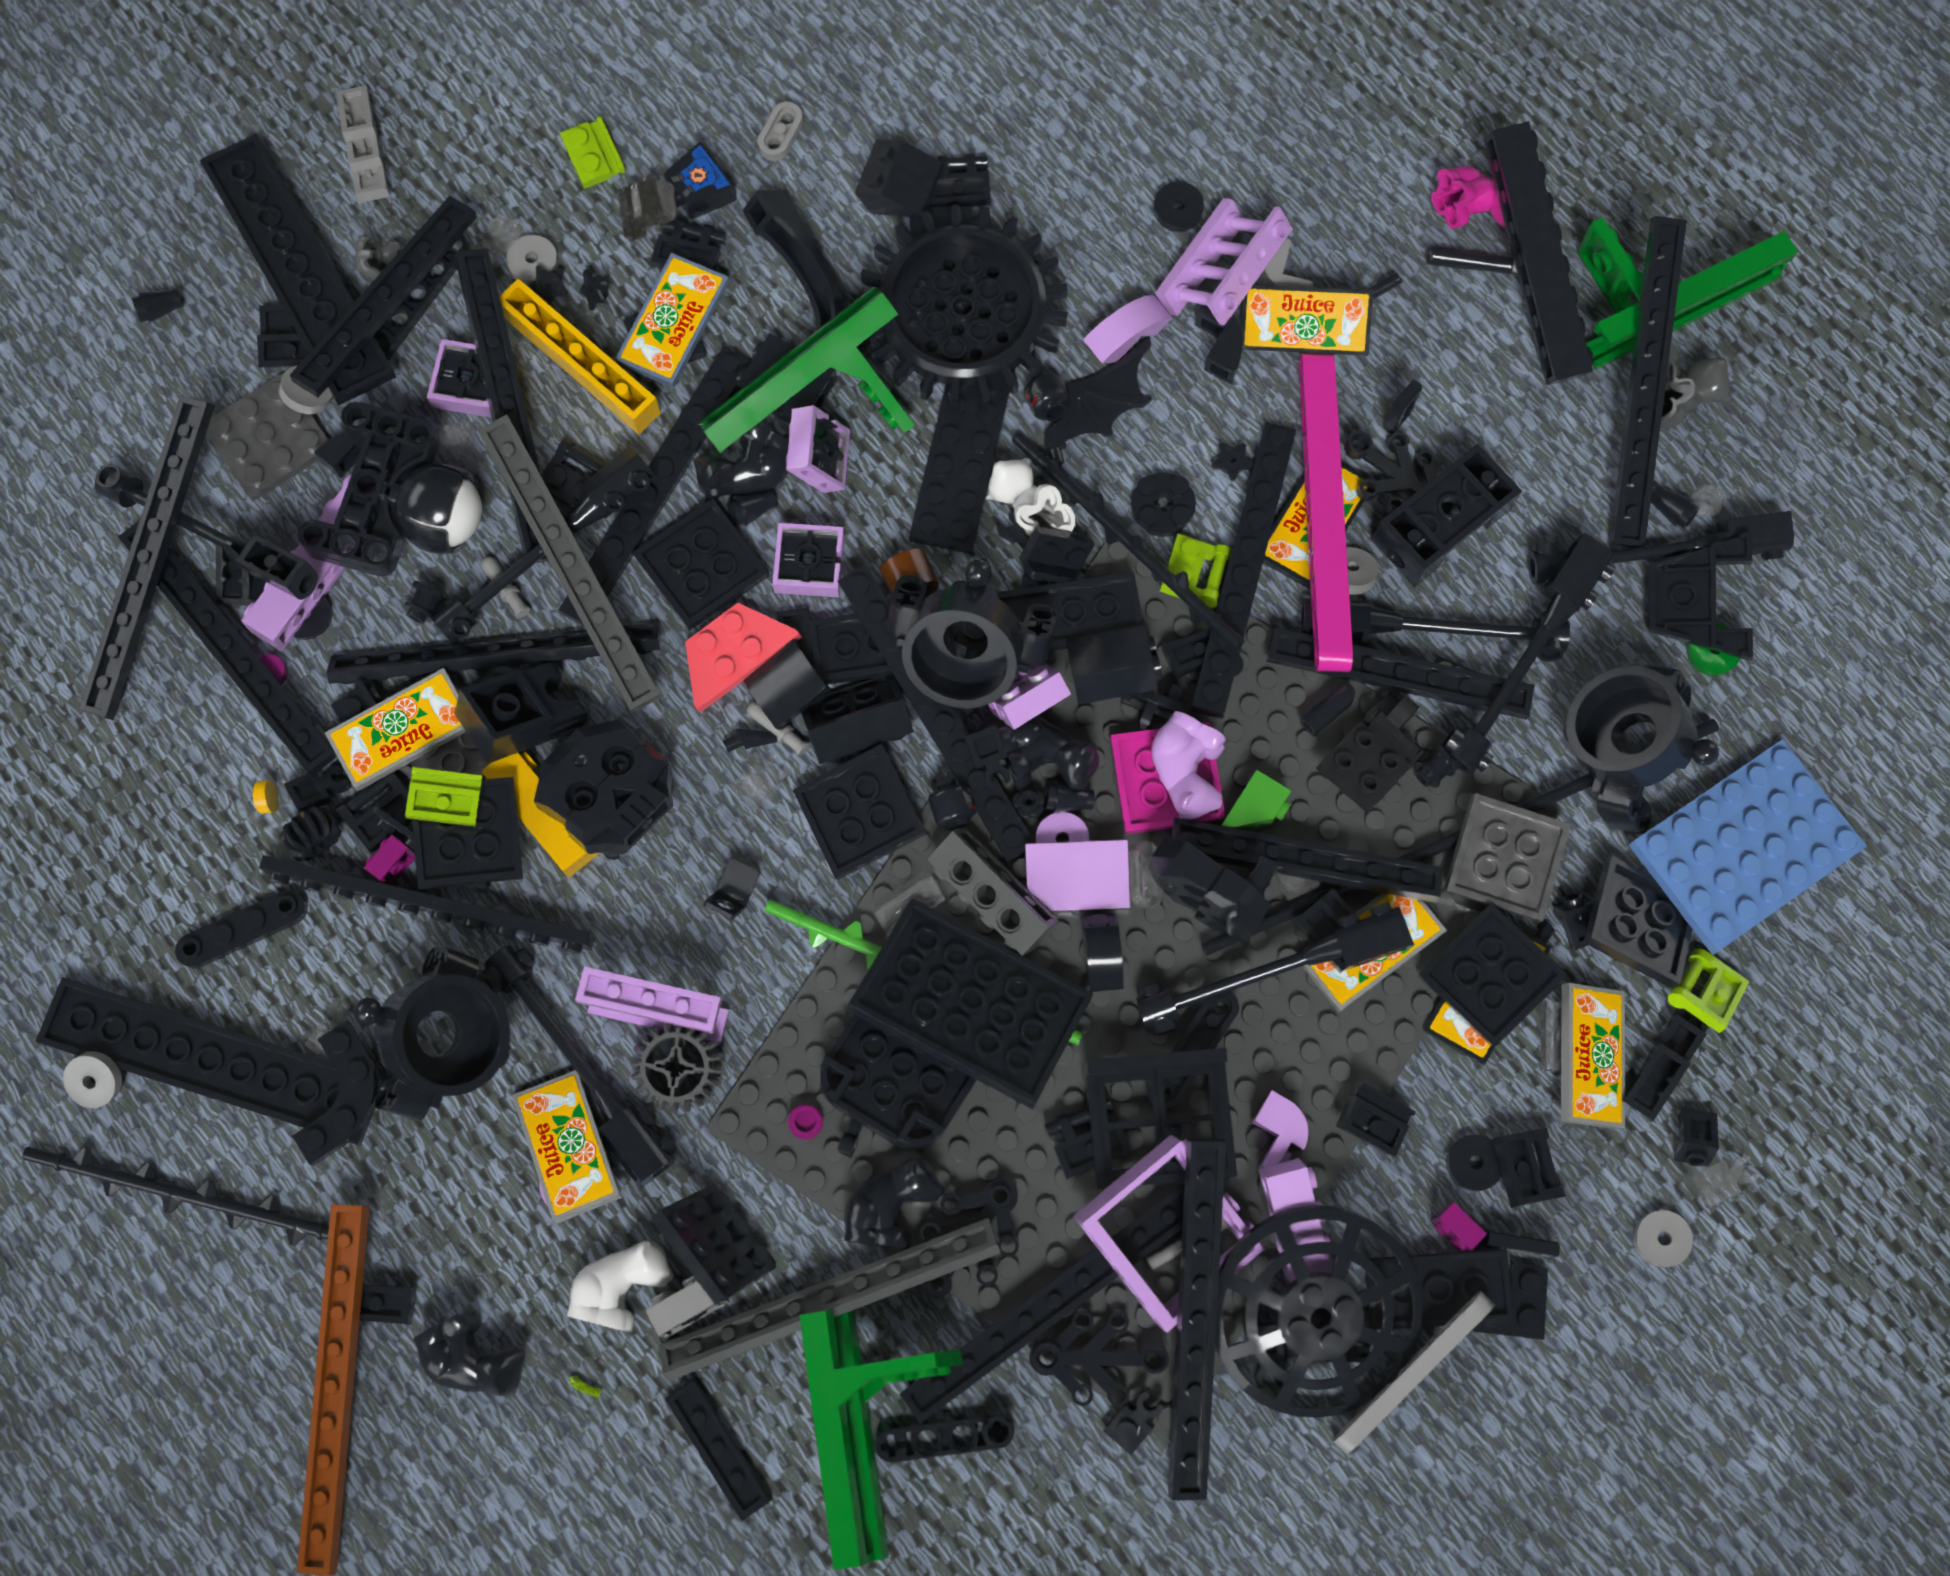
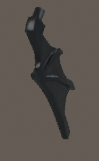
M1150 336L1144 338L1129 354L1110 368L1087 379L1065 384L1071 398L1067 412L1044 432V444L1050 459L1055 458L1059 465H1063L1065 461L1061 449H1066V442L1069 439L1086 433H1098L1104 437L1112 436L1113 430L1111 426L1118 416L1133 408H1144L1152 402L1151 397L1143 395L1137 380L1140 361L1143 355L1151 348Z

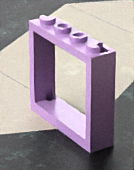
M1172 1135L1073 1216L1151 1318L1166 1333L1177 1325L1179 1292L1163 1305L1097 1220L1173 1156L1186 1171L1187 1140L1181 1141ZM1225 1193L1223 1195L1222 1219L1239 1240L1254 1226L1250 1221L1246 1220L1243 1222L1237 1215L1240 1207L1228 1193ZM1260 1243L1247 1253L1239 1263L1234 1275L1264 1251ZM1233 1246L1228 1251H1226L1222 1256H1220L1219 1269L1226 1255L1233 1248Z

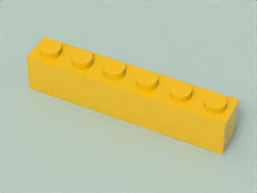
M517 279L499 296L504 319L638 435L661 414L657 399L653 394L520 279Z

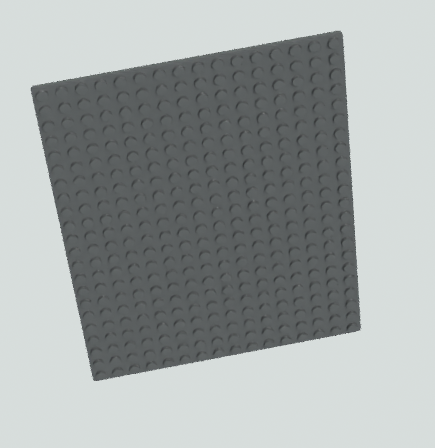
M1119 541L1111 545L1105 542L1084 573L1085 578L1088 579L1134 572L1143 625H1145L1147 637L1154 636L1162 675L1156 676L1158 690H1153V692L1164 695L1168 684L1184 688L1182 703L1185 705L1182 713L1195 718L1200 723L1210 722V726L1218 730L1226 738V741L1223 743L1225 750L1216 759L1226 817L1256 770L1291 790L1287 801L1292 804L1282 821L1275 818L1270 827L1251 830L1252 832L1397 858L1461 830L1471 795L1474 793L1514 806L1541 794L1492 763L1483 772L1476 769L1474 774H1468L1457 769L1452 777L1445 776L1440 781L1439 787H1425L1415 777L1414 772L1416 768L1414 763L1390 791L1366 813L1318 771L1316 767L1364 719L1366 714L1384 698L1383 696L1359 682L1267 662L1273 629L1249 616L1244 635L1245 642L1240 651L1244 667L1242 672L1233 679L1223 719L1190 711L1201 669L1175 679L1162 652L1163 645L1208 629V624L1204 620L1192 623L1189 606L1180 598L1159 592L1162 581L1156 582L1152 577L1151 571ZM1197 583V588L1205 589L1203 586ZM1217 606L1211 608L1215 613L1217 610ZM1068 649L1050 651L1046 664L1060 672L1071 695L1036 717L1045 719L1049 723L1065 730L1079 741L1084 743L1091 742L1098 747L1099 767L1084 788L1094 790L1093 809L1070 811L1067 813L1076 815L1085 823L1089 831L1090 841L1128 840L1130 908L1049 911L1059 923L1033 951L1023 955V957L1089 991L1085 968V948L1081 930V916L1115 914L1121 940L1124 989L1091 992L1094 995L1076 1027V1030L1083 1032L1080 1043L1076 1045L1068 1042L1034 1109H1030L977 1080L945 1133L934 1145L927 1147L926 1150L916 1152L895 1146L863 1126L858 1136L859 1141L853 1157L850 1158L840 1154L837 1148L843 1134L848 1131L852 1118L837 1110L826 1100L820 1090V1067L825 1055H828L854 1015L846 1009L868 969L865 954L833 941L708 1124V1130L711 1134L842 1222H844L845 1205L851 1194L858 1187L866 1184L878 1175L893 1170L914 1156L929 1162L938 1180L944 1187V1192L934 1202L903 1203L898 1212V1227L909 1234V1248L924 1243L920 1237V1229L925 1223L933 1222L941 1225L976 1219L984 1208L960 1209L956 1215H947L941 1209V1200L946 1194L953 1193L963 1196L982 1193L985 1187L996 1179H1004L1011 1182L1018 1194L1017 1204L1010 1211L1013 1236L1019 1244L1018 1252L1010 1258L1003 1257L1001 1254L992 1256V1263L998 1272V1279L990 1287L982 1286L977 1280L978 1262L956 1270L951 1277L952 1288L949 1294L993 1323H996L1097 1248L1073 1216L1105 1189L1096 1190L1094 1169L1066 1180L1053 1149V1146L1065 1142L1062 1133L1049 1137L1044 1124L1056 1120V1116L1064 1112L1069 1115L1085 1108L1084 1104L1088 1103L1084 1073V1062L1086 1060L1170 1053L1204 1003V1001L1178 1009L1180 1020L1177 1022L1179 1028L1153 1037L1151 1030L1147 1031L1136 1001L1137 998L1142 997L1141 989L1160 983L1162 989L1169 987L1174 997L1302 952L1304 948L1312 944L1311 940L1295 924V920L1299 917L1297 916L1251 936L1246 945L1238 942L1211 955L1206 956L1204 954L1201 944L1226 932L1220 929H1211L1195 919L1194 916L1197 912L1174 902L1156 884L1148 869L1151 856L1165 837H1171L1172 829L1125 835L1110 735L1144 731L1138 728L1143 711L1122 704L1124 696L1078 705ZM1344 683L1353 686L1355 697L1350 708L1337 716L1332 723L1315 737L1303 728L1300 723L1301 717L1321 700L1326 699L1337 686ZM990 711L976 732L995 725L999 729L1007 726V724ZM1414 715L1400 729L1403 734L1424 751L1418 759L1422 761L1429 756V752L1433 750L1432 747L1436 743L1442 746L1447 737ZM1154 716L1148 730L1159 729L1167 721ZM1000 760V765L1008 769L1005 760ZM1048 763L1031 773L1032 781L1028 786H1032L1034 790H1040L1044 794L1047 783H1054L1055 780L1066 782L1055 763ZM951 769L943 781L955 778ZM994 773V776L1012 804L1014 794L1020 792L1016 789L1012 777L1009 783H1005L1000 773ZM1028 799L1026 800V804L1031 805L1032 801ZM929 802L918 816L927 834L895 850L842 928L844 930L853 922L858 921L862 925L863 939L883 947L911 898L1008 948L1004 943V937L996 929L988 927L981 920V914L972 905L963 902L956 893L957 889L949 881L938 877L933 870L934 866L927 860L953 830H956L946 831L945 826H938L935 823ZM1555 802L1535 811V813L1556 819L1561 811V807ZM1044 809L1037 817H1020L1034 841L1038 826L1046 817L1053 814L1052 810ZM976 812L971 818L972 823L965 827L1027 889L1026 854L1024 853L1007 863ZM1223 822L1210 823V824H1214V825H1219V826H1221V825L1223 824ZM1059 835L1056 841L1068 842L1069 839L1065 835ZM1456 847L1419 862L1443 867L1440 900L1438 903L1424 901V903L1447 931L1340 1013H1338L1302 966L1230 991L1239 1002V1012L1216 1048H1226L1228 1062L1225 1063L1237 1177L1224 1178L1223 1195L1228 1193L1238 1204L1240 1210L1237 1212V1215L1243 1222L1248 1220L1255 1226L1270 1217L1258 1169H1261L1259 1166L1276 1137L1252 1123L1268 1093L1273 1090L1293 1102L1306 1118L1308 1140L1304 1150L1298 1151L1292 1146H1289L1287 1150L1292 1153L1289 1161L1299 1158L1307 1168L1311 1167L1313 1169L1317 1188L1312 1190L1315 1201H1320L1321 1203L1360 1140L1336 1127L1349 1095H1353L1357 1087L1354 1085L1356 1080L1364 1082L1388 1095L1424 1036L1425 1031L1423 1030L1441 998L1418 977V974L1489 906L1443 891ZM964 861L963 870L966 875L971 877L972 868L969 863ZM1218 863L1245 880L1253 870L1251 868ZM1275 873L1270 881L1271 884L1264 891V898L1271 904L1266 915L1336 884ZM988 885L986 888L987 895L991 900L995 901V890ZM1358 889L1341 898L1356 913L1382 893ZM1011 909L1010 918L1015 924L1019 925L1020 917L1015 910ZM1215 1004L1214 1009L1218 1014H1225L1227 1012L1224 1004ZM1198 1075L1179 1104L1174 1109L1166 1111V1117L1212 1114L1207 1075ZM1149 1080L1104 1084L1105 1098L1110 1100L1114 1111L1107 1114L1108 1123L1117 1120L1124 1122L1153 1119L1152 1105L1147 1098ZM1163 1088L1164 1099L1167 1100L1171 1094L1167 1088ZM802 1104L815 1106L823 1116V1129L817 1137L811 1140H801L795 1137L789 1129L788 1118L791 1111ZM1212 1121L1180 1124L1181 1136L1179 1140L1181 1141L1187 1140V1138L1214 1139ZM1090 1122L1073 1128L1076 1137L1090 1132ZM1154 1126L1122 1129L1132 1153L1113 1161V1170L1132 1168L1156 1148ZM1174 1156L1171 1158V1164H1180ZM1185 1182L1138 1186L1097 1221L1107 1234L1112 1237ZM998 1190L994 1193L993 1198L997 1203H1003L1007 1200V1194L1003 1190ZM948 1198L944 1206L948 1211H954L958 1207V1202L954 1198ZM995 1216L994 1219L991 1221V1224L993 1226L997 1242H999L1001 1237L997 1223V1218ZM927 1227L923 1235L928 1240L935 1239L937 1230L934 1227ZM1229 1227L1221 1231L1220 1256L1238 1241ZM1182 1230L1174 1236H1172L1170 1239H1168L1166 1242H1164L1162 1245H1160L1146 1257L1162 1249L1163 1247L1169 1245L1176 1239L1180 1238L1182 1236ZM1274 1233L1266 1236L1259 1242L1264 1251L1241 1269L1236 1276L1254 1283L1264 1267L1279 1255ZM1005 1240L1002 1242L1001 1248L1005 1253H1012L1015 1245L1011 1240ZM881 1247L891 1255L904 1251L903 1249ZM1181 1254L1154 1270H1151L1145 1259L1146 1257L1133 1265L1163 1305L1179 1292ZM984 1269L980 1277L982 1281L989 1283L994 1279V1273L990 1269ZM1279 1271L1269 1281V1283L1265 1287L1266 1289H1269ZM1120 1276L1027 1344L1028 1347L1032 1348L1040 1340L1049 1339L1054 1341L1072 1323V1318L1077 1312L1087 1311L1094 1320L1092 1328L1088 1332L1080 1333L1065 1349L1066 1351H1080L1107 1324L1110 1314L1116 1311L1125 1313L1129 1319L1128 1328L1122 1333H1117L1100 1351L1142 1352L1145 1347L1155 1344L1162 1346L1167 1351L1169 1364L1159 1374H1150L1139 1366L1101 1367L1118 1385H1123L1127 1388L1129 1392L1128 1402L1132 1406L1136 1407L1139 1393L1146 1387L1151 1389L1149 1395L1145 1398L1148 1406H1156L1161 1399L1165 1401L1162 1412L1157 1417L1148 1419L1155 1424L1153 1431L1171 1441L1177 1325L1167 1333L1160 1328ZM937 1277L932 1279L933 1283L943 1289L945 1285L943 1278ZM1229 1288L1226 1292L1223 1308V1327L1227 1346L1235 1344L1244 1330L1245 1309L1248 1297ZM1079 1315L1076 1318V1325L1081 1329L1087 1328L1089 1326V1318L1085 1315ZM1116 1315L1112 1318L1111 1323L1115 1329H1122L1124 1327L1125 1321L1122 1316ZM1216 1348L1213 1379L1223 1364ZM1046 1350L1041 1353L1043 1357L1053 1362L1054 1356L1052 1352ZM1151 1352L1147 1356L1148 1364L1153 1367L1157 1366L1160 1363V1356L1155 1352ZM1064 1365L1077 1380L1088 1385L1092 1390L1107 1399V1394L1080 1365ZM1116 1388L1112 1391L1111 1397L1114 1402L1120 1403L1124 1400L1125 1394L1122 1389Z

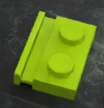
M601 116L595 122L590 124L585 122L559 133L584 189L611 179L619 173H626Z
M412 767L405 817L408 819L476 827L482 775Z

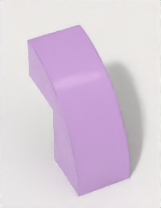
M1154 295L1143 296L1112 313L1097 325L1083 341L1101 363H1116L1141 336L1157 335L1172 317Z

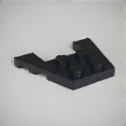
M1745 532L1739 534V537L1724 542L1722 540L1691 553L1689 551L1649 565V632L1744 660H1753V628H1716V565L1752 564V532Z

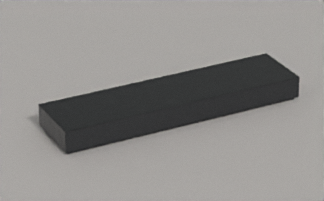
M693 1378L664 1398L741 1522L772 1501L769 1493L696 1378Z

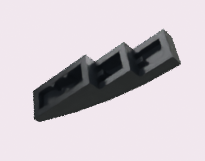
M1694 986L1691 990V993L1697 997L1702 992ZM1676 1008L1636 1075L1623 1102L1654 1121L1690 1066L1691 1062L1689 1061L1707 1035L1705 1032L1709 1026L1686 1009Z

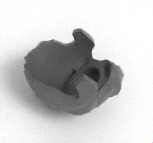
M370 236L360 237L357 240L355 249V268L365 281L372 283L398 254V250L402 248L400 242L388 241L384 247H381Z

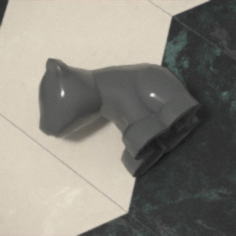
M1713 358L1695 361L1687 368L1685 378L1679 379L1680 370L1677 363L1669 360L1660 427L1670 429L1679 425L1702 402H1720L1724 404H1731L1733 402L1729 395L1730 380L1726 359Z

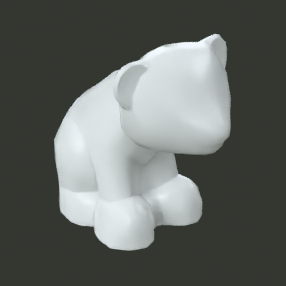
M1030 459L998 461L995 463L985 499L1012 504L1015 521L1024 528L1029 536L1035 526L1072 532L1075 526V515L1071 507L1066 503H1062L1060 492L1055 486L1043 484L1037 487L1033 485Z
M645 1240L624 1251L609 1254L586 1265L573 1280L567 1316L632 1332L634 1315L625 1309L626 1292L632 1284L665 1287L672 1281L674 1275L669 1266L664 1248L654 1241Z

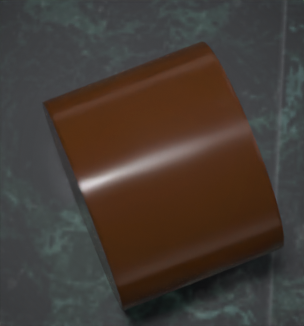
M921 548L903 551L885 561L879 569L891 596L897 580L908 575L919 577L926 582L925 598L939 587V581L925 551Z

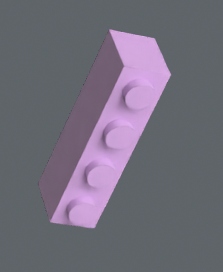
M1299 1158L1258 1169L1270 1216L1295 1207L1321 1205L1320 1201H1315L1312 1190L1317 1188L1313 1169L1311 1167L1307 1168ZM1310 1220L1289 1225L1297 1245L1312 1242H1331L1328 1234L1323 1235L1321 1222L1325 1220ZM1274 1232L1278 1252L1281 1254L1284 1250L1276 1232ZM1329 1254L1303 1257L1310 1273L1325 1272L1331 1274L1333 1268L1330 1265ZM1290 1263L1282 1268L1287 1286L1296 1279Z

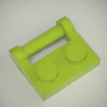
M1177 534L1167 568L1174 575L1185 571L1188 574L1189 589L1210 608H1214L1218 605L1220 599L1218 590L1225 566L1229 563L1232 549L1226 545L1214 546ZM1206 559L1212 561L1213 564L1206 588L1200 589L1196 585L1203 561ZM1162 582L1159 592L1179 598Z
M1697 948L1692 951L1688 958L1689 966L1682 977L1681 984L1671 990L1668 1001L1675 1008L1686 1009L1709 1027L1721 1033L1728 1026L1750 981L1706 950ZM1705 970L1711 975L1701 994L1697 997L1691 993V990L1701 971Z

